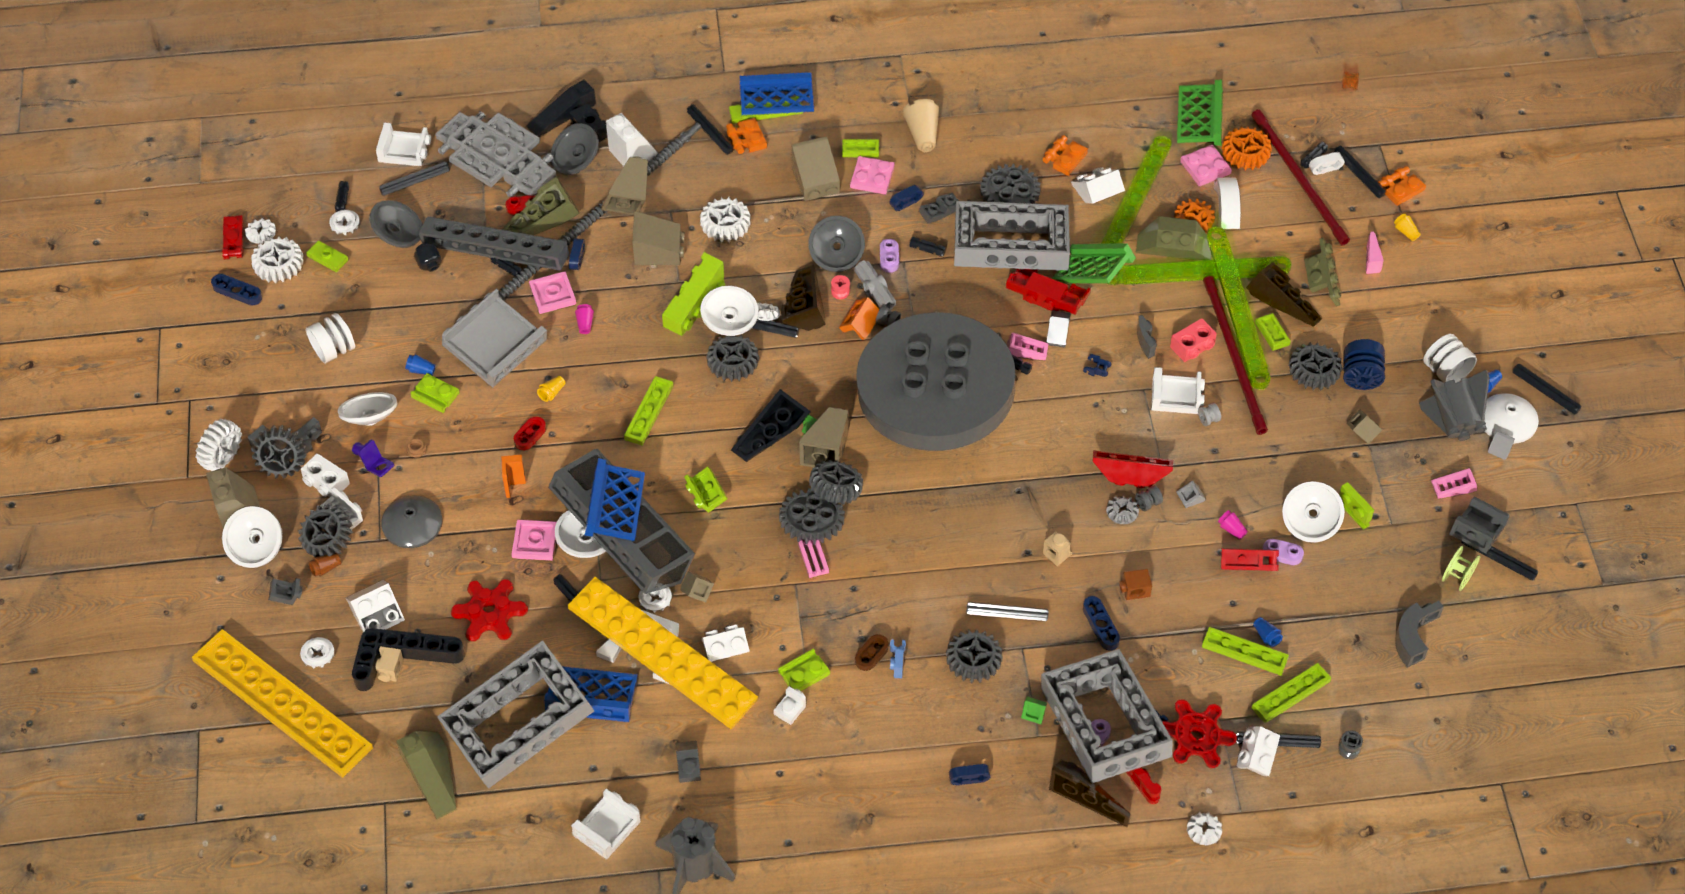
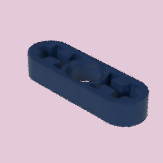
M217 274L211 279L213 290L217 293L251 306L258 305L262 301L261 291L256 286L224 274ZM235 287L242 288L239 292H232Z
M1095 596L1087 597L1084 600L1083 612L1099 643L1105 650H1115L1119 646L1120 641L1118 631L1102 601ZM1090 604H1092L1093 607L1096 606V614L1094 609L1092 607H1089ZM1097 620H1104L1107 625L1099 627L1095 622ZM1107 632H1108L1109 638H1110L1111 640L1114 639V641H1113L1112 643L1110 642V640H1107V641H1106V639H1107V634H1106V633H1107Z

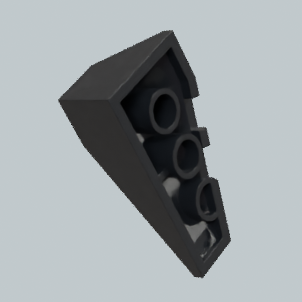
M584 79L574 81L560 89L527 124V128L537 137H541L570 120V111L588 103L591 107L596 105L595 90Z
M780 389L731 451L745 462H748L796 430L811 411Z

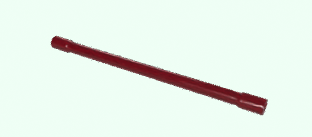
M1260 109L1253 111L1251 114L1252 118L1267 135L1268 139L1271 140L1270 142L1332 230V234L1339 244L1344 246L1349 243L1350 238L1335 220L1272 129L1265 115Z
M1207 276L1203 279V283L1213 305L1250 410L1254 428L1258 435L1265 434L1268 428L1260 412L1218 294L1215 279L1213 276Z

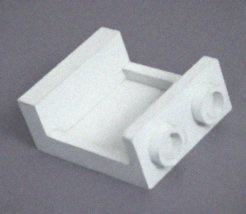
M384 123L376 148L378 162L422 166L423 160L427 158V146L431 144V135L428 134V129L423 127L422 133L393 131L391 123Z
M1154 367L1151 410L1198 414L1200 406H1204V395H1201V391H1204L1205 379H1201V372H1197L1195 378L1162 375V368Z
M605 789L603 791V799L582 822L579 820L574 822L572 831L574 837L607 860L640 823V815L635 805L627 804L618 793Z

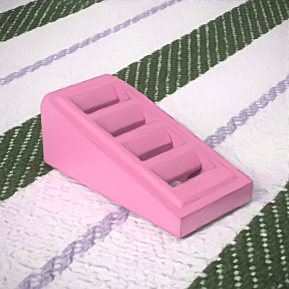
M1370 232L1367 242L1366 273H1380L1384 260L1374 232Z
M1011 333L1007 346L1012 355L1029 359H1046L1048 343Z
M1470 468L1431 480L1438 499L1477 491V484ZM1458 481L1460 486H1456L1455 482ZM1447 483H1451V489H1449ZM1440 484H1443L1445 491L1441 492Z

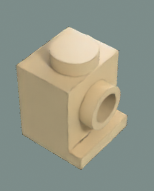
M1055 531L1044 540L1043 554L1056 566H1059L1072 555L1070 543L1064 535Z
M380 646L381 658H378L376 662V670L379 672L378 679L384 682H397L404 661L400 649Z

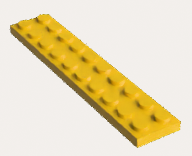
M594 577L568 604L569 610L731 730L758 700L756 694L597 577Z
M223 629L192 656L193 662L342 778L373 749L369 741Z

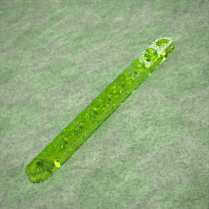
M1162 135V137L1159 136L1154 139L1101 244L1124 243L1171 150L1172 142L1167 136L1164 137ZM1159 143H1164V144H1166V147H1165V146H1164V147H1163V146L1161 147V146H1159V145H1157V144H1159Z
M1219 226L1211 227L1207 233V241L1248 377L1254 388L1262 390L1268 387L1270 375L1231 246L1223 228ZM1217 233L1221 235V238L1214 239L1211 235ZM1261 376L1265 381L1258 383L1255 378Z
M1284 256L1123 265L1117 273L1118 277L1113 278L1107 284L1131 285L1199 281L1207 276H1213L1215 280L1256 277L1260 271L1272 262L1276 265L1283 263L1286 267L1280 269L1287 274L1291 269V261Z

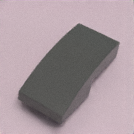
M953 193L938 196L936 202L920 206L919 213L929 224L956 211V201L959 200Z
M1140 315L1137 323V336L1144 354L1149 359L1155 356L1157 343L1151 337L1153 328L1150 321L1146 320L1143 315Z

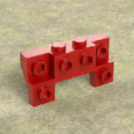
M1016 269L1006 281V289L1022 294L1023 300L1028 303L1041 306L1050 311H1059L1061 309L1074 315L1077 314L1080 306L1084 305L1091 291V288L1088 287L1086 290L1076 286V283H1072L1068 289L1067 284L1040 275L1037 269Z

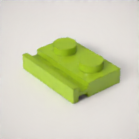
M426 373L416 385V389L411 391L410 394L411 398L444 413L446 407H449L460 393L458 388Z
M1348 482L1343 484L1339 496L1342 499L1344 510L1364 530L1370 526L1369 522L1372 519L1374 509Z
M813 648L778 668V673L782 675L783 680L789 687L802 691L829 676L830 670Z

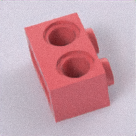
M1201 318L1172 335L1170 348L1186 362L1190 359H1195L1203 351L1213 348L1217 333Z

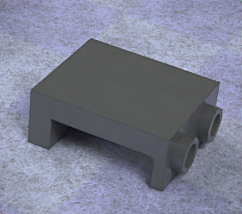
M1473 497L1462 516L1456 518L1449 534L1487 553L1504 530L1510 515Z

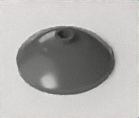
M582 123L571 125L563 130L554 141L551 149V155L553 156L551 163L553 167L564 175H573L584 170L593 161L598 149V136L595 130L589 125Z
M391 200L381 201L372 208L369 222L373 231L381 240L389 245L400 248L412 247L420 241L419 231L422 227V222L411 208Z
M830 216L824 218L814 226L810 233L808 241L809 252L815 263L827 271L843 272L849 270L863 256L865 249L863 232L853 220L847 217ZM839 243L841 247L835 249L834 244Z
M413 495L402 497L391 503L383 513L381 527L385 537L392 544L402 548H417L428 544L439 534L443 519L440 508L435 502L423 496Z

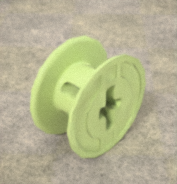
M1460 546L1453 556L1442 578V582H1444L1451 574L1462 580L1459 591H1462L1468 583L1481 555H1478L1473 562L1462 558L1463 546ZM1462 560L1468 563L1469 566L1465 567L1461 565L1459 561ZM1457 570L1463 573V577L1454 574L1453 571Z

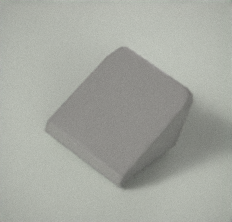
M1496 431L1488 453L1506 460L1515 438Z
M1194 481L1176 491L1185 508L1206 501L1205 496Z

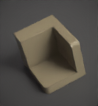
M1361 409L1346 423L1368 444L1382 431Z
M688 571L680 590L689 597L706 602L714 583L706 577Z

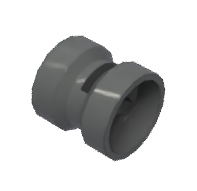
M882 306L877 314L876 324L889 326L901 319V313L890 311L888 307Z
M1155 485L1148 487L1147 491H1140L1135 495L1136 502L1142 511H1147L1153 505L1157 506L1163 503L1162 493Z
M1346 731L1342 735L1338 747L1339 754L1345 759H1355L1359 755L1363 744L1362 736L1356 731Z

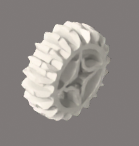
M722 197L720 200L714 199L713 203L708 202L707 207H703V212L700 215V225L704 233H707L708 238L713 237L714 241L720 239L721 243L724 240L730 242L731 239L737 241V238L743 237L744 233H747L748 227H750V214L747 206H744L743 202H738L737 199L731 200L730 197L728 199H723Z
M271 237L270 241L264 240V244H258V249H254V254L251 258L252 267L257 276L262 280L266 279L268 283L272 280L275 283L278 280L284 283L286 278L291 280V276H297V271H301V265H303V253L300 247L293 240L289 241L287 237L283 240L280 237L275 240Z
M215 420L213 425L210 424L208 429L204 430L203 436H200L201 440L197 443L198 448L196 449L197 454L195 456L197 462L203 468L211 471L224 468L233 459L234 455L237 454L238 448H240L239 443L242 441L241 428L230 420Z

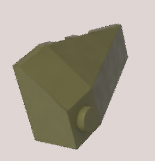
M555 177L536 191L538 194L531 201L528 200L525 203L526 207L520 214H515L502 230L534 236L566 223L578 215L579 211L558 178Z
M415 731L397 740L399 753L436 819L457 810L448 749L439 733Z

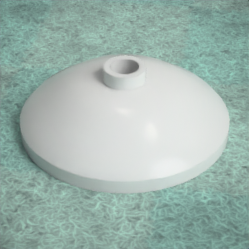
M722 286L713 289L704 297L701 303L703 322L709 329L721 335L735 336L743 334L754 326L758 318L759 309L755 298L749 292L739 287Z
M384 392L359 395L341 404L338 408V415L348 423L374 425L385 419L395 410L397 399L394 395Z
M1507 393L1496 394L1487 398L1485 410L1487 430L1485 432L1493 438L1496 431L1515 438L1514 443H1521L1534 435L1539 422L1538 414L1527 400Z
M1314 481L1305 482L1296 486L1287 495L1283 504V520L1287 529L1298 539L1313 543L1321 542L1332 537L1341 527L1344 519V505L1339 494L1329 485ZM1310 510H1316L1317 515L1311 517L1309 515Z
M254 506L242 508L236 511L224 526L222 534L223 547L227 556L234 563L247 568L261 567L269 563L277 555L281 547L282 529L280 523L270 511L264 508ZM257 535L260 536V540L258 542L255 541V537Z
M569 510L560 516L555 525V539L564 552L579 558H591L606 552L594 537L584 535L585 527Z

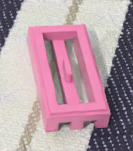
M802 540L798 542L809 578L829 573L819 540H816V544H813L812 540H809L807 544L802 542ZM812 545H815L820 562L823 567L822 570H820ZM804 547H808L816 570L814 572L812 571Z

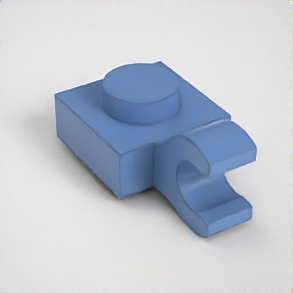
M894 639L890 641V651L895 655V657L890 659V670H894V678H902L903 656L906 649L905 640H902L900 647L894 645Z

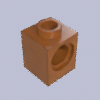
M1148 569L1123 572V578L1119 581L1120 591L1125 594L1126 600L1151 596L1152 583Z

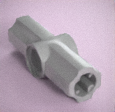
M863 260L859 262L854 271L862 281L867 296L873 297L879 308L885 306L892 310L896 305V300L888 290L884 277L876 273L869 261Z

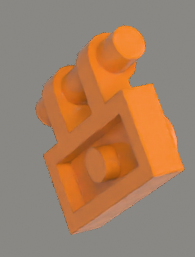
M755 118L738 122V128H735L732 123L726 125L727 135L732 139V145L738 154H743L745 148H748L750 153L767 148V142Z
M1062 135L1054 141L1053 147L1045 152L1042 160L1044 163L1054 162L1053 169L1069 176L1086 156L1088 148L1074 141L1067 145L1065 143L1068 138Z
M1408 166L1398 168L1393 174L1385 175L1378 181L1382 187L1387 188L1385 195L1396 206L1423 192L1426 188V185L1415 174L1409 177L1406 175L1410 172ZM1398 179L1400 182L1395 184L1393 181Z

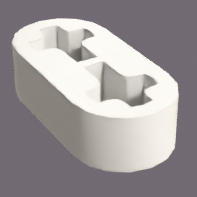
M1338 152L1323 155L1311 160L1309 168L1314 175L1327 173L1341 168L1344 165V159Z

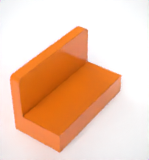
M869 297L856 300L839 328L843 333L854 330L864 340L876 324V317L880 309Z
M522 454L501 456L502 478L506 498H510V485L526 484Z

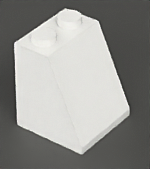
M622 113L606 120L609 151L623 167L629 157H641L648 160V162L653 160V157H656L658 152Z

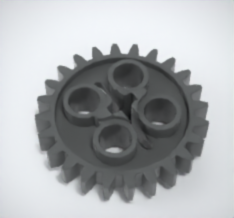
M1005 164L1004 168L998 165L997 170L991 168V173L986 172V177L982 178L981 196H983V201L1035 204L1040 196V182H1038V177H1034V172L1028 173L1029 168L1022 170V165L1018 168H1015L1014 164L1011 167Z
M808 488L807 493H804L801 489L799 495L793 492L792 498L787 496L786 502H782V507L779 509V522H781V528H784V533H790L791 539L797 536V542L805 539V544L809 540H812L813 544H816V540L824 543V538L831 540L832 535L837 536L838 531L842 530L845 511H843L842 504L828 502L825 499L821 500L820 496H815L810 488Z

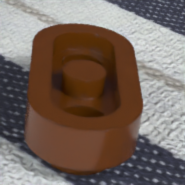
M881 634L871 636L855 655L856 667L862 671L873 669L888 652V639Z

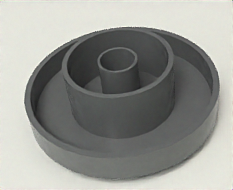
M942 312L913 315L885 327L870 340L863 350L857 366L858 399L860 407L869 423L891 441L919 450H952L981 440L994 431L1006 418L1015 396L1014 360L1002 338L979 321L958 314Z

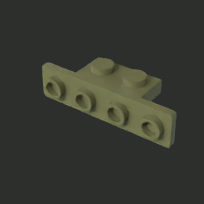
M1320 238L1322 253L1304 259L1309 289L1313 293L1328 287L1330 298L1336 306H1339V298L1342 296L1336 284L1339 280L1334 272V268H1336L1335 261L1331 257L1333 249L1330 243H1327L1324 238Z

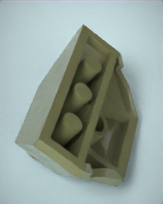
M1159 216L1138 234L1136 253L1211 262L1213 242L1196 220Z

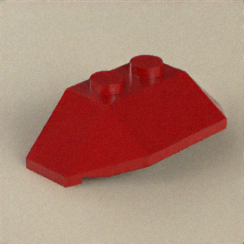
M1093 450V463L1109 482L1119 486L1130 484L1137 488L1150 487L1173 471V460Z

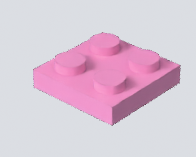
M1213 145L1182 156L1180 161L1198 186L1230 175L1232 170Z
M859 156L850 188L887 194L894 170V162Z
M566 272L529 281L539 314L576 304Z
M517 520L512 558L553 561L556 544L555 525L557 522Z

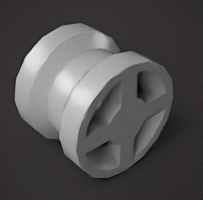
M1215 403L1209 404L1206 408L1201 407L1198 409L1199 419L1204 426H1209L1211 422L1221 421V413Z

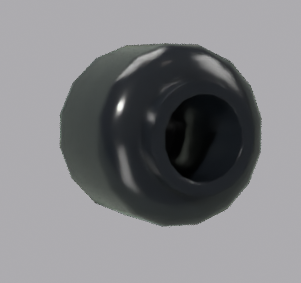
M423 243L415 249L414 258L421 270L432 272L439 268L442 257L435 245Z

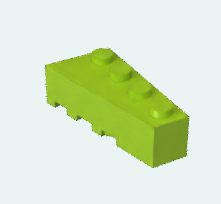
M705 252L701 256L703 261L700 266L695 265L691 271L693 274L689 282L684 281L679 296H674L662 314L663 327L680 336L689 331L695 320L701 317V303L704 297L713 289L725 286L723 261Z

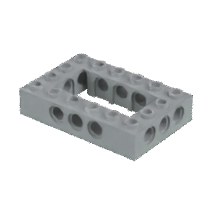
M956 201L954 266L1068 270L1070 256L1068 205ZM974 231L1049 234V242L1046 240H1006L1005 238L986 239L984 237L977 238L974 241Z
M542 640L440 714L438 719L481 780L490 788L589 716L594 710ZM541 679H544L561 703L555 702L548 706V710L537 718L533 717L531 722L519 731L515 730L514 734L501 744H496L490 753L474 731V728Z
M1120 649L1041 674V690L1092 783L1172 757L1173 740ZM1109 687L1135 734L1130 738L1118 742L1115 740L1112 741V744L1101 747L1099 735H1096L1093 731L1090 719L1087 720L1083 713L1082 705L1078 704L1075 697Z

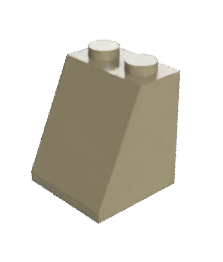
M827 136L791 144L792 170L804 201L840 193V180Z
M637 156L629 157L609 190L601 210L634 215V212H640L646 200L648 160Z
M634 212L632 242L635 265H680V258H684V246H681V243L685 241V234L681 232L680 224L640 212Z
M828 407L803 435L799 442L800 465L815 467L821 461L828 462V460L841 463L848 436V410Z
M227 467L206 473L223 529L228 519L236 511L245 507H260L255 487Z

